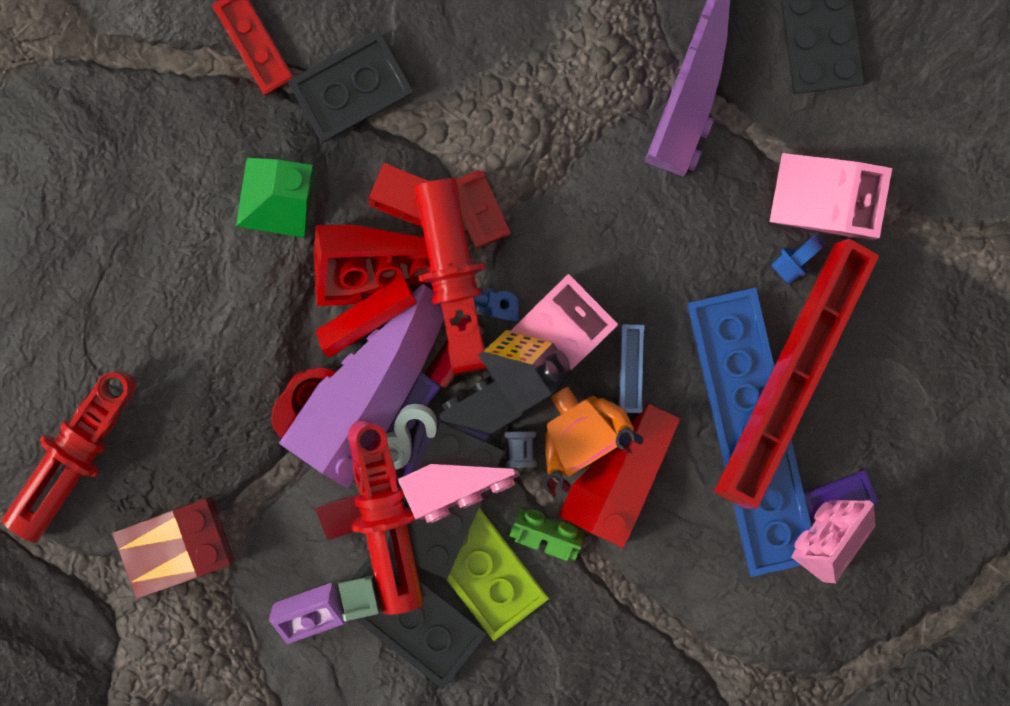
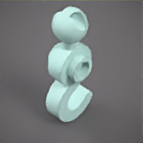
M421 404L407 405L400 410L396 417L395 432L386 433L395 469L404 467L412 454L411 434L406 424L409 420H421L425 424L427 436L429 438L435 437L438 421L430 408Z

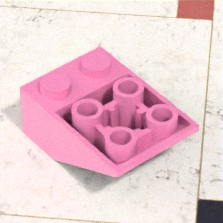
M782 153L769 222L869 241L879 239L892 168L855 161Z
M568 274L511 331L553 342L556 348L567 356L570 369L572 370L618 324Z
M430 464L399 478L398 481L415 519H426L427 523H433L451 515L448 508L459 504L460 508H466L482 501L481 493L492 489L493 493H499L515 485L513 479L520 476L517 470L508 468Z
M830 500L825 502L817 510L814 516L816 521L811 529L804 531L796 540L794 547L797 549L791 557L822 582L836 584L876 526L874 504L871 501Z

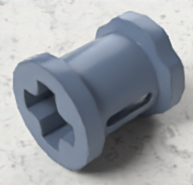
M505 432V438L508 439L509 460L505 462V467H537V461L533 460V438L536 437V432Z

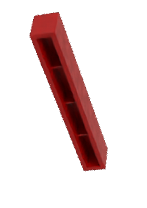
M851 239L833 245L720 477L714 493L744 509L758 508L879 258L878 254Z

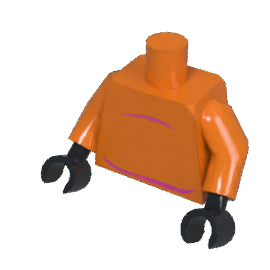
M568 386L552 395L550 398L561 415L547 423L545 458L548 476L545 478L544 488L555 497V488L560 483L561 489L568 492L571 489V485L563 477L565 473L568 477L616 447L632 453V450L629 448L631 439L641 445L644 441L643 437L634 432V427L625 409L604 398L598 399L595 396L578 403Z

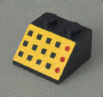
M508 330L500 333L478 354L517 414L522 413L552 395L572 373L567 356L564 352L558 350L553 342Z

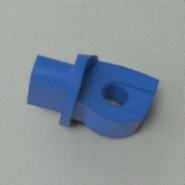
M814 234L795 252L789 248L781 249L782 255L771 265L790 285L799 276L804 278L807 276L805 263L825 244Z
M486 287L482 290V295L474 299L475 306L478 307L480 313L499 320L518 321V299L514 294L507 291L494 293V289ZM501 300H504L506 303L504 309L500 307Z

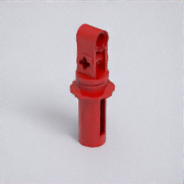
M456 178L435 180L415 185L414 191L419 206L430 267L427 269L429 273L418 277L419 282L432 283L433 293L435 294L434 297H431L432 303L442 306L453 375L486 369V366L478 356L485 349V345L480 334L474 299L482 295L481 288L476 287L475 274L486 269L485 263L473 265L475 261L470 260L458 199L459 193ZM460 310L463 311L465 316H471V322L466 324V330L460 331L459 326L452 325V319L457 318V311Z
M115 371L101 376L90 394L77 408L72 421L64 420L60 425L61 431L58 433V436L56 438L48 435L42 436L40 439L41 445L47 453L2 518V523L10 531L27 541L37 543L81 477L87 475L93 478L97 477L99 470L93 461L97 454H101L106 448L103 439L113 429L120 418L121 412L136 390L135 380L129 373ZM113 378L119 379L123 384V393L120 397H116L110 392L109 384ZM62 463L66 465L64 471L35 513L32 512L31 508Z
M359 420L348 431V441L353 459V473L360 493L354 499L356 507L360 508L361 517L355 519L351 524V529L354 532L366 534L382 613L387 615L402 614L418 609L423 605L407 523H411L416 519L411 508L404 507L402 498L405 497L401 486L396 484V470L390 455L386 432L369 420ZM367 430H373L375 434L374 441L369 446L362 447L360 443L362 434ZM385 530H389L400 585L395 584Z

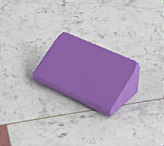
M332 583L274 603L269 618L270 623L286 644L347 624V621L343 620L342 614L344 610Z

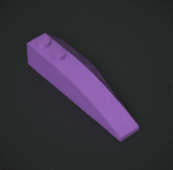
M730 0L706 1L644 162L682 177L688 169L691 171L695 170L701 155V151L696 150L700 137L707 138L714 119L708 116L722 71L727 42Z
M424 284L413 293L417 301L416 304L392 318L381 330L375 329L366 338L368 342L355 355L350 353L341 362L343 366L331 378L327 376L318 384L279 442L283 447L313 468L347 489L355 479L353 459L348 441L350 427L359 420H369L380 426L385 432L388 430L414 385L444 320L442 306L432 303L431 297H434L435 294L433 290ZM367 430L362 434L360 438L362 447H367L374 441L375 434L373 430Z

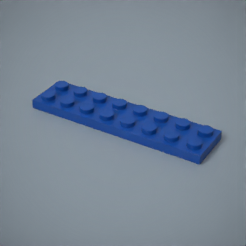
M756 287L687 303L724 468L774 369ZM790 440L758 508L744 509L733 503L750 577L801 566L791 556L797 549L794 547L796 540L804 531L811 529V522L792 440Z

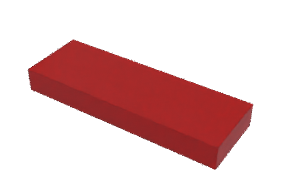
M219 0L212 4L264 96L288 84L290 79L294 78L249 0Z
M403 275L317 329L316 334L324 354L328 358L334 356L416 304L417 301L406 278Z

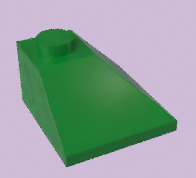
M247 158L236 227L305 238L316 175L315 167L313 165L277 159Z

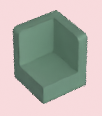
M374 575L338 583L344 609L342 614L344 621L379 614L381 607Z

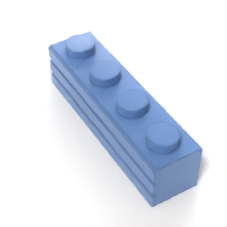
M621 325L619 406L624 408L627 413H642L644 325Z

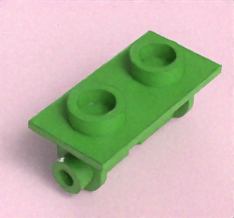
M519 508L509 536L515 538L516 543L538 550L543 539L548 541L544 553L564 561H568V559L575 561L581 549L585 532L569 522H557L546 518L543 513L537 510Z

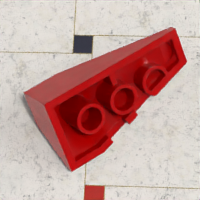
M351 224L316 226L314 270L317 306L357 304L363 301L362 297L374 294L402 275L409 284L412 283L420 286L428 283L419 282L418 277L429 273L427 269L430 267L425 237Z
M648 404L642 410V413H639L631 422L634 432L643 437V443L640 445L631 439L629 448L632 450V453L616 447L595 460L572 484L558 516L624 548L680 418Z

